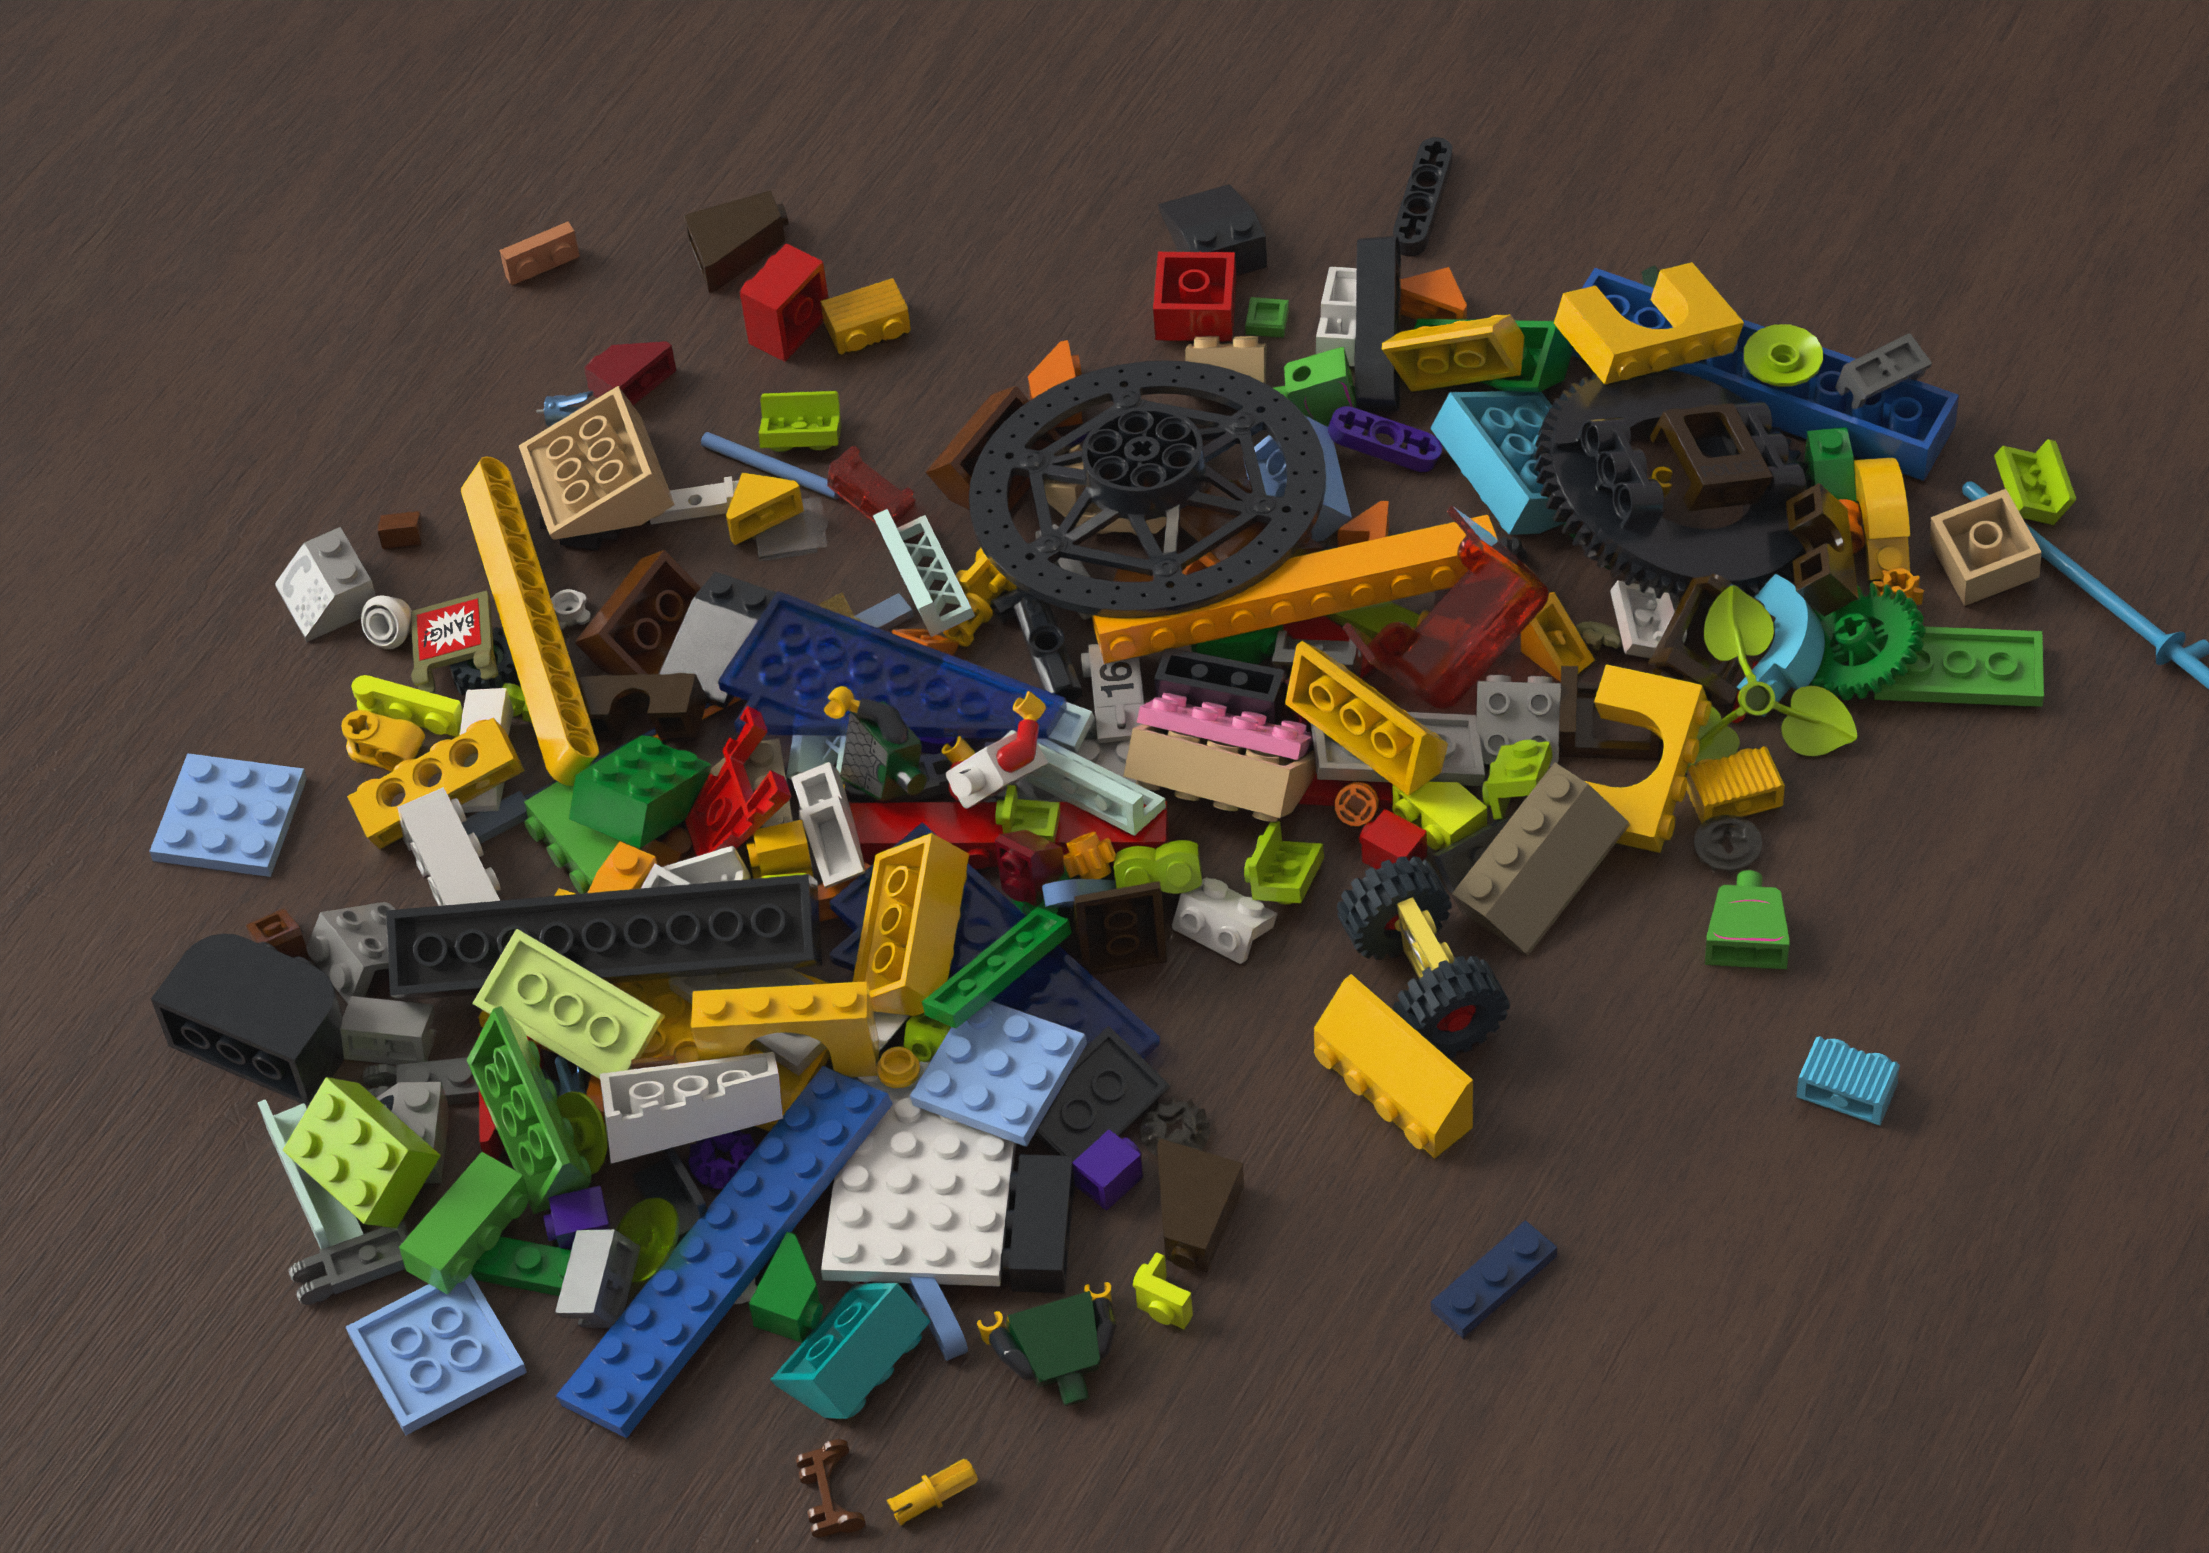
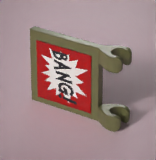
M487 590L411 611L414 669L411 676L414 685L418 686L419 690L435 694L436 686L432 669L473 658L476 668L480 669L482 680L498 676L493 648L490 595Z

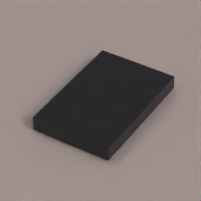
M1108 1025L1084 1048L1034 1134L1055 1155L1072 1156L1073 1161H1075L1106 1131L1111 1130L1120 1137L1169 1090L1170 1085Z

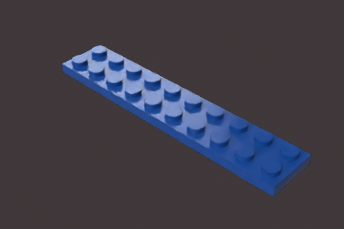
M822 1066L784 1113L783 1119H779L707 1208L706 1215L698 1219L558 1392L556 1398L560 1404L627 1438L776 1252L786 1232H792L890 1109L893 1103L888 1093Z

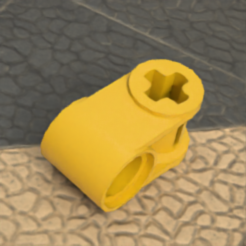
M356 710L349 713L343 719L341 725L343 735L348 740L346 745L347 752L352 760L384 768L390 772H393V769L399 763L408 759H415L425 740L423 730L414 723L378 715L367 710Z

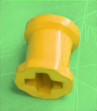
M965 593V596L975 617L943 631L947 638L959 642V645L967 647L973 642V634L982 623H987L993 616V611L989 604L973 593Z

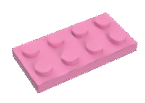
M1163 693L1162 698H1154L1152 701L1140 706L1137 723L1295 760L1308 754L1314 748L1312 733L1307 732L1306 725L1302 723L1284 720L1281 725L1266 722L1265 715L1243 711L1241 716L1226 713V706L1210 702H1203L1202 707L1186 704V697L1171 693Z

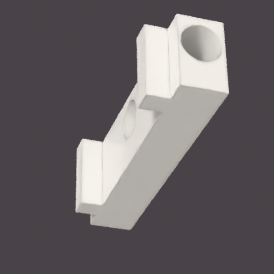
M732 476L724 477V483L670 490L675 505L667 509L659 517L650 519L651 524L725 514L739 480L732 481Z

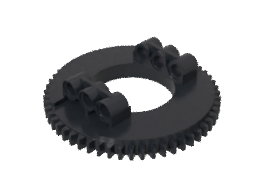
M1664 369L1659 372H1652L1605 385L1594 373L1591 380L1584 377L1579 385L1573 383L1569 391L1564 390L1560 398L1556 399L1552 408L1549 409L1538 431L1539 436L1535 442L1537 449L1534 453V458L1537 459L1534 470L1540 472L1536 481L1544 485L1540 494L1549 498L1546 508L1557 510L1553 517L1555 522H1566L1562 529L1563 534L1576 535L1572 542L1574 546H1587L1584 553L1585 557L1597 555L1599 560L1596 566L1601 568L1610 565L1612 567L1610 576L1612 577L1623 573L1626 585L1630 586L1633 582L1638 581L1640 592L1645 593L1651 587L1654 588L1656 598L1661 599L1664 593H1669L1672 603L1676 604L1680 596L1683 597L1692 578L1716 574L1726 578L1744 593L1754 598L1775 574L1789 582H1794L1793 560L1807 553L1801 542L1789 531L1786 501L1812 487L1811 475L1805 474L1808 464L1797 461L1801 453L1799 450L1789 449L1792 441L1790 438L1786 439L1780 433L1782 430L1780 427L1771 428L1772 417L1766 403L1762 401L1749 403L1732 391L1711 381L1684 372ZM1733 403L1773 476L1758 503L1743 505V516L1740 520L1731 525L1716 529L1691 528L1663 518L1662 515L1665 510L1662 509L1664 496L1661 485L1657 480L1647 478L1645 455L1641 449L1632 448L1630 446L1631 441L1650 437L1664 411L1673 408L1685 409L1703 407L1709 404L1722 405ZM1726 428L1722 436L1694 439L1699 449L1712 458L1740 454ZM1704 597L1701 601L1704 609H1708L1712 603V600L1708 597Z

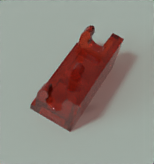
M856 446L850 447L836 461L834 460L829 465L827 486L875 524L877 523L873 515L888 509L896 524L915 506L916 499L912 497L914 491L909 487L900 491L862 461V458L858 455L860 450Z

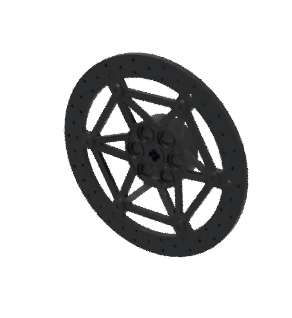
M1167 360L1135 362L1098 369L1060 383L1027 402L1005 420L983 448L974 467L969 491L970 515L976 538L986 557L1007 580L1024 592L1057 607L1083 614L1117 618L1157 617L1191 611L1223 601L1252 587L1280 568L1299 549L1317 522L1326 492V466L1323 449L1309 420L1296 405L1269 385L1240 372L1210 364ZM1149 394L1194 396L1227 405L1238 412L1232 416L1146 401L1141 399V396ZM1108 401L1114 403L1110 408L1041 451L1030 449L1046 432L1076 413ZM1195 424L1213 428L1198 429ZM1261 430H1266L1282 452L1286 463L1287 484L1283 497L1270 496L1265 492L1251 437ZM1215 439L1203 446L1202 440ZM1084 441L1081 451L1062 455ZM1235 444H1240L1252 493H1246L1205 463L1230 449ZM1083 462L1084 469H1076L1064 466ZM1015 475L1029 477L1031 481L1042 536L1032 543H1026L1021 537L1009 513V489L1012 478ZM1048 479L1086 485V488L1060 527L1053 529L1043 480ZM1206 482H1210L1233 499L1201 493V490ZM1091 503L1096 504L1103 510L1074 529ZM1187 505L1238 516L1182 553L1177 554L1180 510ZM1161 517L1167 518L1164 552H1161L1146 520ZM1117 519H1129L1149 559L1078 545ZM1256 522L1268 524L1254 540L1225 560L1188 575L1182 573V570L1252 524ZM1060 558H1067L1153 576L1154 580L1150 582H1116L1095 579L1068 571L1053 563Z

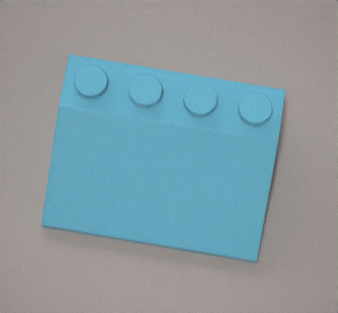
M1516 391L1450 392L1430 429L1441 442L1442 447L1458 465L1461 473L1478 492L1481 500L1495 515L1501 527L1509 535L1538 534L1565 523L1553 520L1557 510L1546 508L1549 498L1541 496L1540 492L1544 485L1537 483L1536 479L1540 472L1534 470L1537 459L1534 458V453L1537 449L1535 442L1539 436L1538 431L1549 409L1552 408L1542 392Z

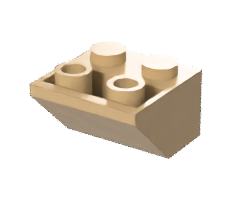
M1215 336L1196 337L1194 344H1189L1185 348V361L1231 369L1266 384L1267 345L1266 343H1258V336H1236L1231 344H1219V337Z

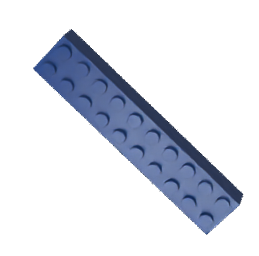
M1594 268L1582 287L1583 289L1596 285L1623 317L1637 325L1651 329L1673 328L1650 300L1654 290L1652 287L1598 268ZM1742 319L1744 324L1734 352L1696 361L1691 364L1668 368L1669 370L1684 372L1711 381L1732 391L1749 403L1759 401L1766 403L1771 412L1772 427H1780L1782 431L1807 439V431L1847 427L1853 456L1861 459L1893 457L1897 460L1901 473L1923 481L1926 479L1956 424L1959 395L1918 380H1912L1911 378L1866 399L1864 406L1853 409L1852 402L1854 401V396L1851 390L1841 396L1835 387L1843 366L1855 360V358L1822 347L1823 364L1818 374L1809 381L1795 386H1774L1761 382L1750 374L1744 364V347L1750 336L1765 327ZM1574 348L1572 356L1583 359Z

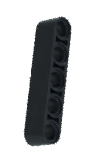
M1398 236L1360 238L1357 241L1356 406L1357 409L1368 413L1398 411L1400 406V375L1382 351V343L1401 332L1400 242Z

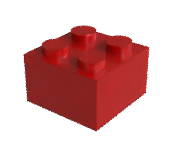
M786 243L775 255H772L767 260L765 266L752 279L745 282L740 291V298L748 343L786 362L823 323L820 301L829 299L823 261Z
M1158 252L1153 303L1155 340L1194 341L1196 337L1215 336L1219 337V341H1233L1237 284L1235 252Z

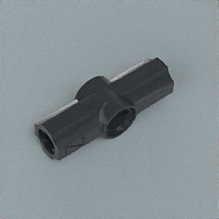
M1032 595L1024 596L1018 604L1014 605V613L1030 654L1031 667L1038 675L1044 694L1074 704L1082 696V688L1065 646L1064 633L1058 627L1049 603Z

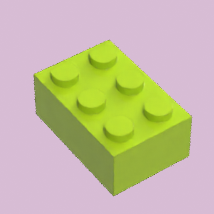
M328 1077L323 1081L282 1150L363 1224L396 1229L441 1156L361 1084Z

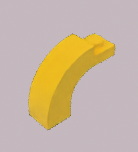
M1893 457L1854 460L1856 501L1860 504L1864 524L1868 580L1881 579L1883 570L1889 571L1901 567L1910 572L1908 545L1910 525L1906 492L1900 466Z

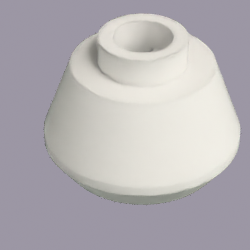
M384 595L373 597L366 602L362 610L361 623L363 631L374 645L383 649H394L406 640L412 630V610L405 601L399 598Z

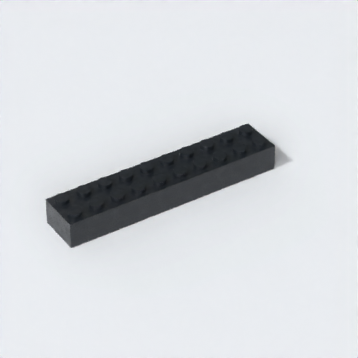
M809 874L386 910L390 996L402 1001L478 995L516 929L609 983L822 966L817 880Z

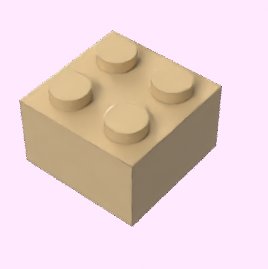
M2007 489L1931 517L1930 544L1964 606L2039 578L2042 552Z

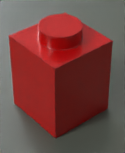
M1386 809L1382 811L1375 821L1370 820L1361 831L1359 842L1361 843L1362 862L1376 870L1381 868V862L1390 860L1393 864L1396 863L1398 857L1406 856L1408 861L1413 856L1420 857L1422 862L1427 857V831Z

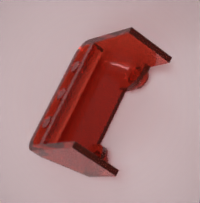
M1451 506L1446 512L1466 534L1459 544L1457 556L1460 562L1469 570L1415 629L1405 622L1390 623L1374 639L1348 622L1342 627L1370 664L1439 709L1453 706L1467 693L1544 608L1549 597L1547 587L1529 568L1490 532L1454 506Z

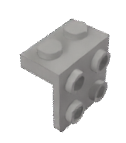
M1488 675L1486 676V681L1477 682L1476 732H1479L1483 765H1491V762H1495L1501 746L1513 745L1518 741L1526 739L1535 740L1536 742L1550 741L1553 757L1549 767L1554 762L1558 763L1561 683H1552L1553 678L1546 676L1528 677V682H1511V676Z
M389 903L368 904L320 912L307 945V951L311 959L329 977L332 985L347 1003H349L351 996L365 997L375 971L389 968L386 910H396Z

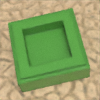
M1250 297L1245 324L1246 335L1284 338L1289 312V300Z

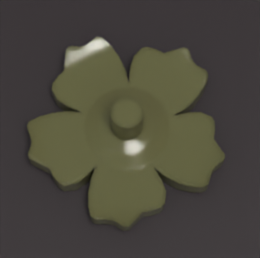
M1589 621L1575 626L1579 634H1583L1582 638L1586 639V643L1593 644L1592 648L1595 650H1600L1602 643L1615 649L1622 645L1620 631L1607 624Z

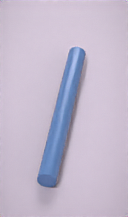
M706 432L701 439L702 447L780 478L794 480L800 486L837 500L842 493L843 487L841 484L715 434Z

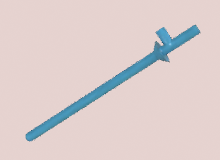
M1971 481L1966 482L1962 487L1963 494L1971 501L1990 495ZM2026 524L2042 552L2041 556L2156 647L2157 665H2164L2172 660L2209 689V668L2198 660L2209 655L2208 641L2202 639L2183 648L2182 646L2186 638L2184 632L2165 634Z

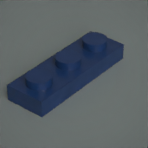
M1526 1220L1523 1221L1431 1301V1312L1461 1338H1464L1557 1257V1246Z

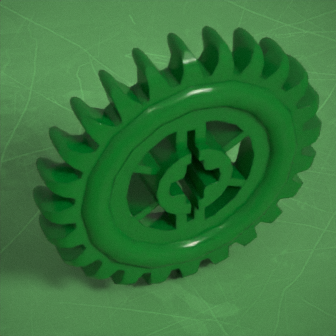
M1870 583V592L1865 597L1861 588L1857 585L1859 599L1825 617L1812 609L1823 627L1825 645L1819 669L1808 686L1824 688L1836 697L1840 695L1842 700H1850L1855 693L1859 699L1867 696L1870 690L1875 694L1880 693L1883 684L1888 686L1894 685L1896 683L1894 678L1896 675L1905 676L1907 674L1906 664H1914L1917 661L1918 657L1915 652H1919L1924 646L1922 638L1926 633V629L1922 624L1924 617L1918 610L1915 601L1912 598H1907L1902 590H1897L1895 595L1892 588L1886 584L1881 596L1876 585ZM1872 624L1880 625L1874 629L1872 628ZM1849 660V666L1842 665V663Z

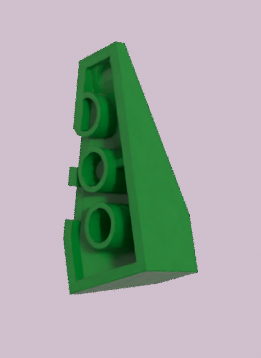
M1417 319L1414 329L1422 326L1433 327L1452 324L1456 321L1471 320ZM1515 320L1525 335L1521 375L1480 382L1503 391L1541 392L1565 379L1574 347L1555 326L1554 321Z

